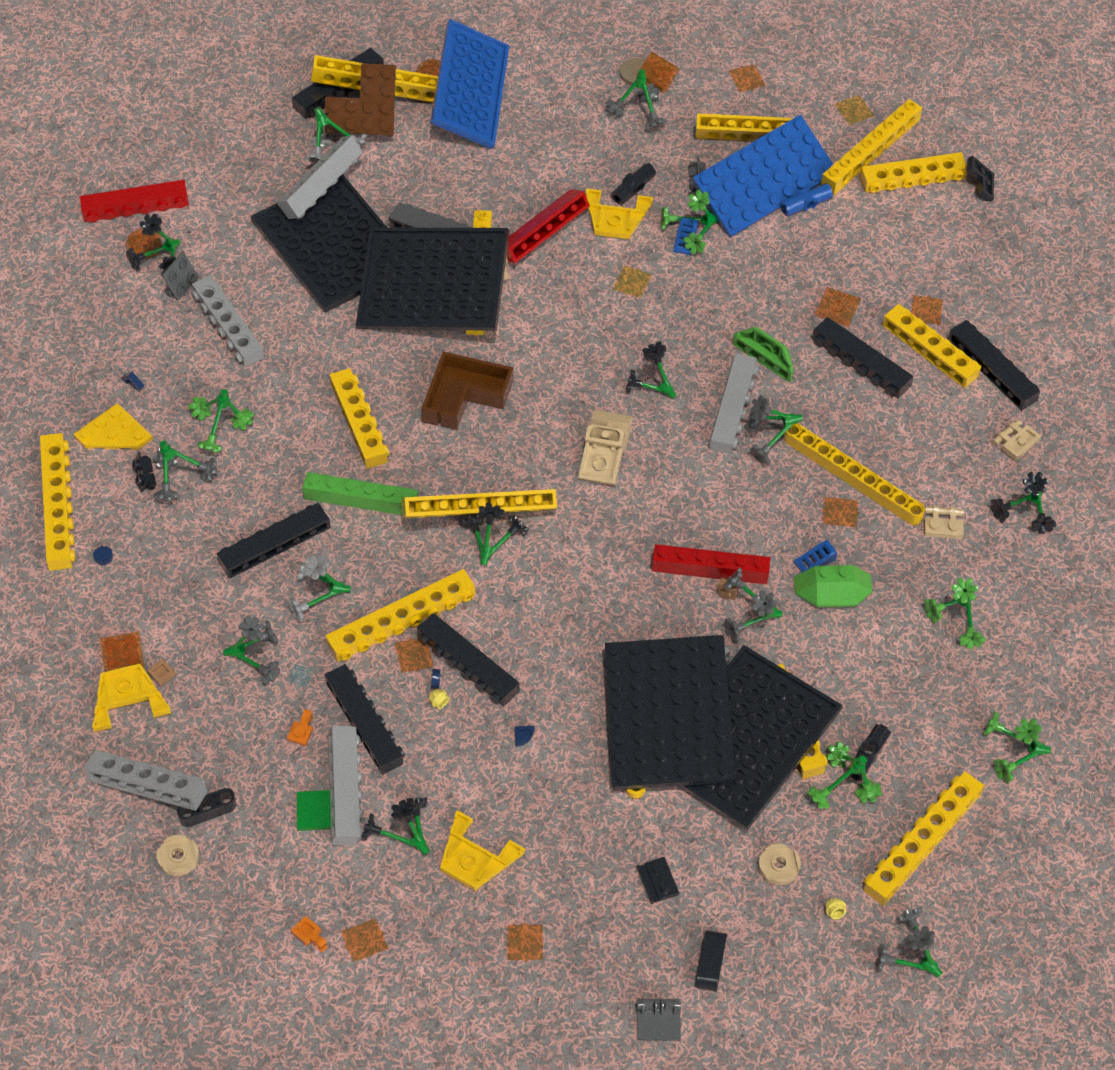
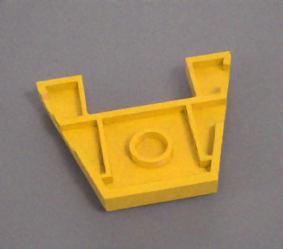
M586 188V198L590 205L588 208L594 235L630 239L653 204V197L638 195L635 209L601 205L602 190Z
M141 664L100 674L98 699L92 724L94 732L112 728L108 710L150 700L154 718L171 714L170 706L156 689Z
M457 810L440 865V871L476 891L524 855L525 848L509 840L499 856H496L463 837L472 825L473 819Z

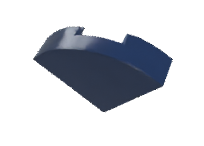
M133 371L121 377L126 384L132 383L135 386L134 389L140 390L144 386Z
M535 726L515 727L516 747L523 746L532 739Z

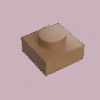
M721 578L718 583L717 593L724 599L735 601L739 588L737 586H732L729 590L724 588L723 585L727 580Z
M164 659L147 670L148 675L160 687L176 676L175 671Z

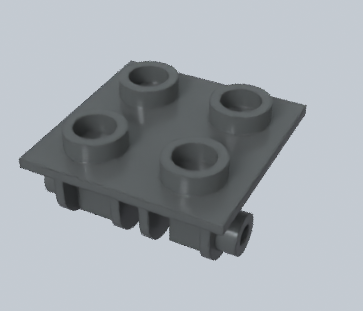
M184 251L179 254L162 274L163 279L168 285L165 292L166 295L169 297L174 295L176 300L179 301L198 278Z
M637 998V1040L681 1041L680 999Z

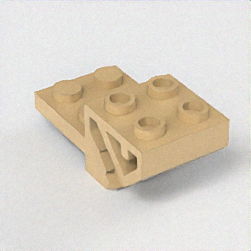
M599 410L594 411L591 417V424L588 425L586 432V444L578 476L579 480L616 486L622 454L626 453L633 420L632 416Z

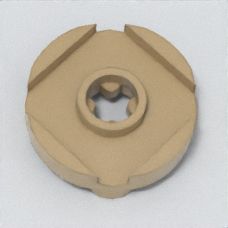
M173 835L166 838L157 850L156 856L159 867L167 875L182 876L188 874L196 868L199 861L197 844L184 835ZM175 852L184 854L180 859L172 857L176 855Z
M772 844L768 846L760 856L758 863L760 874L768 883L775 885L791 883L797 878L801 866L798 853L795 850L792 851L785 844ZM779 860L785 866L778 868L775 864Z

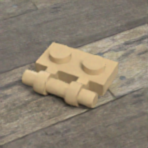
M1019 419L1010 422L1006 429L998 432L992 440L995 446L1004 443L1001 450L1015 461L1041 439V435L1030 426L1026 425L1022 429L1020 427L1022 422Z
M933 505V507L925 506V514H932V517H925L924 536L963 539V520L956 519V516L963 517L964 509H956V507L952 506L950 508H941L939 505ZM939 515H948L949 519L939 518Z

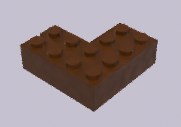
M361 63L360 98L325 97V114H328L326 117L349 134L364 133L366 135L394 136L396 65ZM330 124L325 125V133L342 134Z
M443 351L421 408L422 422L437 426L441 423L442 427L458 430L468 401L504 409L514 381V367Z

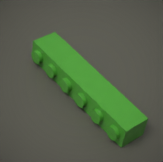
M307 472L302 487L304 499L398 515H402L401 499L405 497H419V490L310 472Z

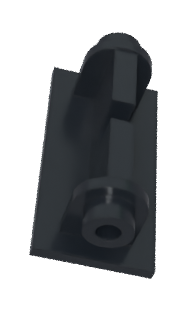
M138 452L136 458L132 461V469L136 471L135 482L139 486L141 493L144 488L149 490L155 489L157 483L154 473H147L153 472L151 458L147 455L141 457V453Z

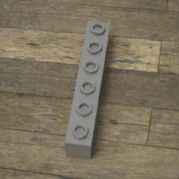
M209 275L192 283L193 291L191 294L195 302H200L202 312L209 315L208 319L212 326L216 325L220 338H225L228 349L235 352L234 356L237 362H242L244 367H247L263 359L262 346L214 278Z
M96 750L84 767L87 779L90 782L195 811L207 794L204 779L198 776L186 775L179 771L175 772L161 766H153L143 761L138 762L127 757L113 755L109 752Z

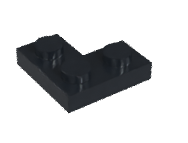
M973 155L967 158V172L978 180L977 194L987 202L994 200L995 173Z

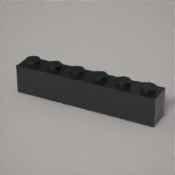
M371 47L350 60L364 64H384V59ZM315 82L292 97L293 108L307 119L310 116L316 115L314 109L321 107V109L325 108V97L342 98L346 93L355 89Z
M829 317L825 318L814 329L812 340H814L816 345L824 347L832 356L840 358L846 366L853 367L859 375L866 376L875 386L883 388L888 395L899 399L912 386L914 377L912 374Z
M965 320L950 330L948 340L972 360L978 362L981 366L980 371L1021 411L1038 401L1040 394L1038 386L1032 383L1011 360H1008L1000 349L996 348L986 336H983L975 325Z
M319 502L309 505L304 510L293 513L288 518L275 522L270 527L259 530L254 535L221 549L216 553L218 563L230 579L330 529V518Z
M432 613L417 627L418 640L423 645H429L436 656H442L446 659V663L451 668H457L465 680L470 679L474 682L475 687L480 692L485 691L493 703H499L504 707L520 692V683L435 613Z
M344 664L324 674L326 685L351 726L356 727V734L359 735V739L381 775L403 765V757L405 755L402 748L396 746L392 732L390 730L387 731L384 727L385 721L381 715L376 714V707L373 701L366 698V691L362 684L358 685L353 669L349 670L347 665Z

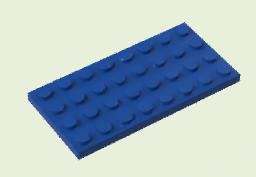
M449 19L446 25L430 123L492 149L496 141L510 45Z
M800 114L694 176L691 180L696 188L701 190L702 194L708 192L710 203L707 205L726 234L732 237L780 208V202L796 196L804 188L810 190L820 184L822 174L833 163Z

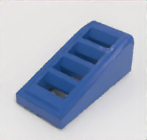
M681 218L673 252L691 255V248L686 249L678 245L686 244L683 239L686 236L689 237L687 233H695L696 235L698 229L697 220Z
M825 540L795 559L794 564L801 573L814 566H826L836 560L837 551L828 540ZM803 561L808 564V568L804 565Z

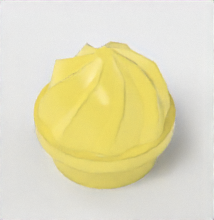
M441 689L433 690L429 696L431 705L439 710L450 700L447 692Z
M836 897L830 898L826 902L827 915L832 919L842 918L846 914L845 902Z

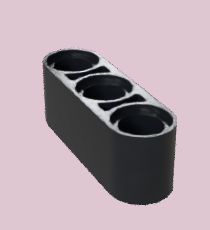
M223 788L206 794L196 811L178 806L177 815L180 824L184 827H192L234 811L237 805L235 794L229 788ZM225 799H230L227 803L223 802ZM206 806H210V807H211V808L208 809V810H203V808L206 807ZM187 813L191 814L189 817H183Z
M706 930L696 988L717 992L727 933Z

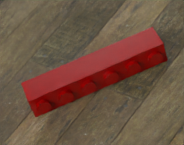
M185 179L80 196L84 222H96L102 219L111 220L115 217H129L133 214H147L152 211H165L171 208L189 206Z
M570 189L509 236L508 262H518L587 209L590 205L584 191Z
M655 544L652 572L712 579L724 578L727 580L740 567L742 569L741 581L767 585L771 557Z

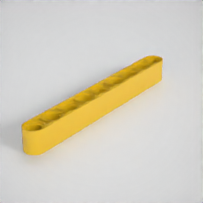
M796 423L784 433L783 439L786 444L907 523L919 525L922 522L925 507L922 503L805 427Z

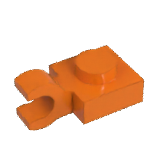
M304 709L300 723L294 721L287 736V741L306 747L314 730L312 726H309L314 717L312 711Z
M307 916L291 929L292 935L305 946L312 942L321 952L328 948L326 945L327 941L319 935L321 928Z

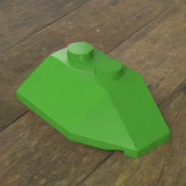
M756 326L733 334L732 345L747 355L757 358L759 363L789 383L792 381L793 365L791 352L784 344Z
M854 565L814 566L794 576L795 594L816 607L857 606L873 592L871 575Z

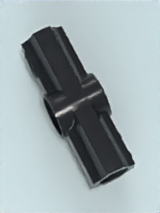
M650 163L644 164L633 174L628 173L623 179L622 184L611 193L614 202L623 204L632 195H638L637 193L644 189L645 184L656 175L653 165Z
M876 724L855 756V758L860 756L867 758L865 773L868 772L871 765L876 761L878 754L891 735V731L883 724ZM860 773L850 774V777L856 781L863 780Z

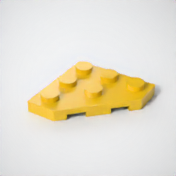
M118 403L73 434L74 438L85 449L131 448V450H139L153 440V436Z

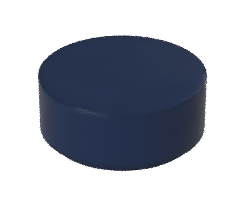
M107 546L96 548L93 552L94 561L98 565H108L113 560L112 550Z
M432 669L431 689L439 688L440 669Z

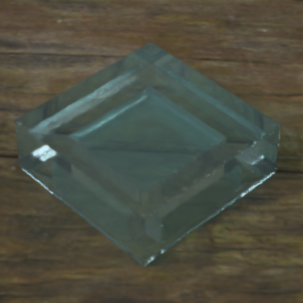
M295 664L288 678V683L307 688L314 670Z

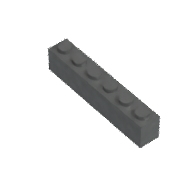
M400 202L388 217L392 227L473 228L466 223L461 224L451 218L447 219L439 214H432L424 209H418L410 204L406 205Z

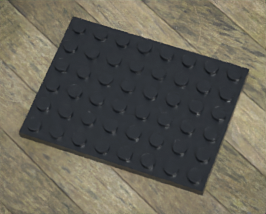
M340 175L337 178L338 181L334 185L329 186L326 189L327 192L316 200V204L305 211V215L299 219H288L278 203L251 216L253 224L324 313L360 295L370 227H387L344 175Z
M370 227L356 319L357 329L497 331L509 229Z
M724 635L605 643L613 790L736 782Z
M743 645L726 666L736 782L679 787L748 831L843 707L842 704Z

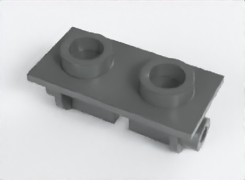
M698 156L697 162H690L688 165L690 190L692 192L698 190L691 180L692 177L706 170L705 163L701 162Z

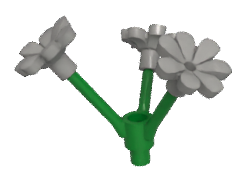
M321 107L314 109L317 132L315 137L311 138L315 150L313 154L306 156V160H309V162L318 161L323 156L321 150H324L325 146H332L331 141H333V137L328 136V133L323 131V126L330 124L345 136H352L359 147L365 142L364 139L367 135L364 133L360 137H355L353 134L350 135L326 117Z
M315 555L311 556V558L308 557L305 564H302L299 568L301 572L297 580L301 581L306 576L314 580L320 579L329 584L330 592L300 605L295 599L287 600L289 610L293 612L291 616L294 620L297 619L298 623L303 621V611L309 609L310 606L337 595V593H350L351 586L336 581L327 573L326 568H328L329 564L325 561L323 555H320L318 558Z

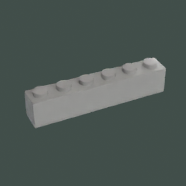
M352 136L341 137L277 201L288 219L303 217L305 211L315 205L316 200L327 192L326 189L334 185L338 181L337 178L345 174L349 170L348 167L359 160V156L363 151Z
M735 353L712 433L710 450L731 455L733 449H737L739 438H736V436L741 434L743 423L740 422L741 419L745 420L747 413L745 405H749L751 394L748 393L749 390L753 391L755 380L752 379L753 376L757 377L759 366L756 365L757 358Z
M332 725L328 733L331 845H356L363 833V827L360 826L359 821L362 818V808L359 807L361 789H358L361 772L358 771L357 767L360 762V753H357L359 735H356V727Z

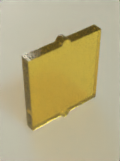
M860 95L850 99L846 98V100L835 104L849 125L863 122V120L874 116Z
M624 266L613 290L641 298L652 274L640 271V269Z

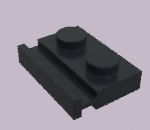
M665 857L646 862L640 866L636 865V870L650 904L679 895Z

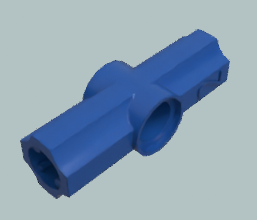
M823 184L811 190L804 188L796 196L780 202L781 210L785 216H790L802 210L807 212L810 208L814 209L818 203L833 197L829 184Z

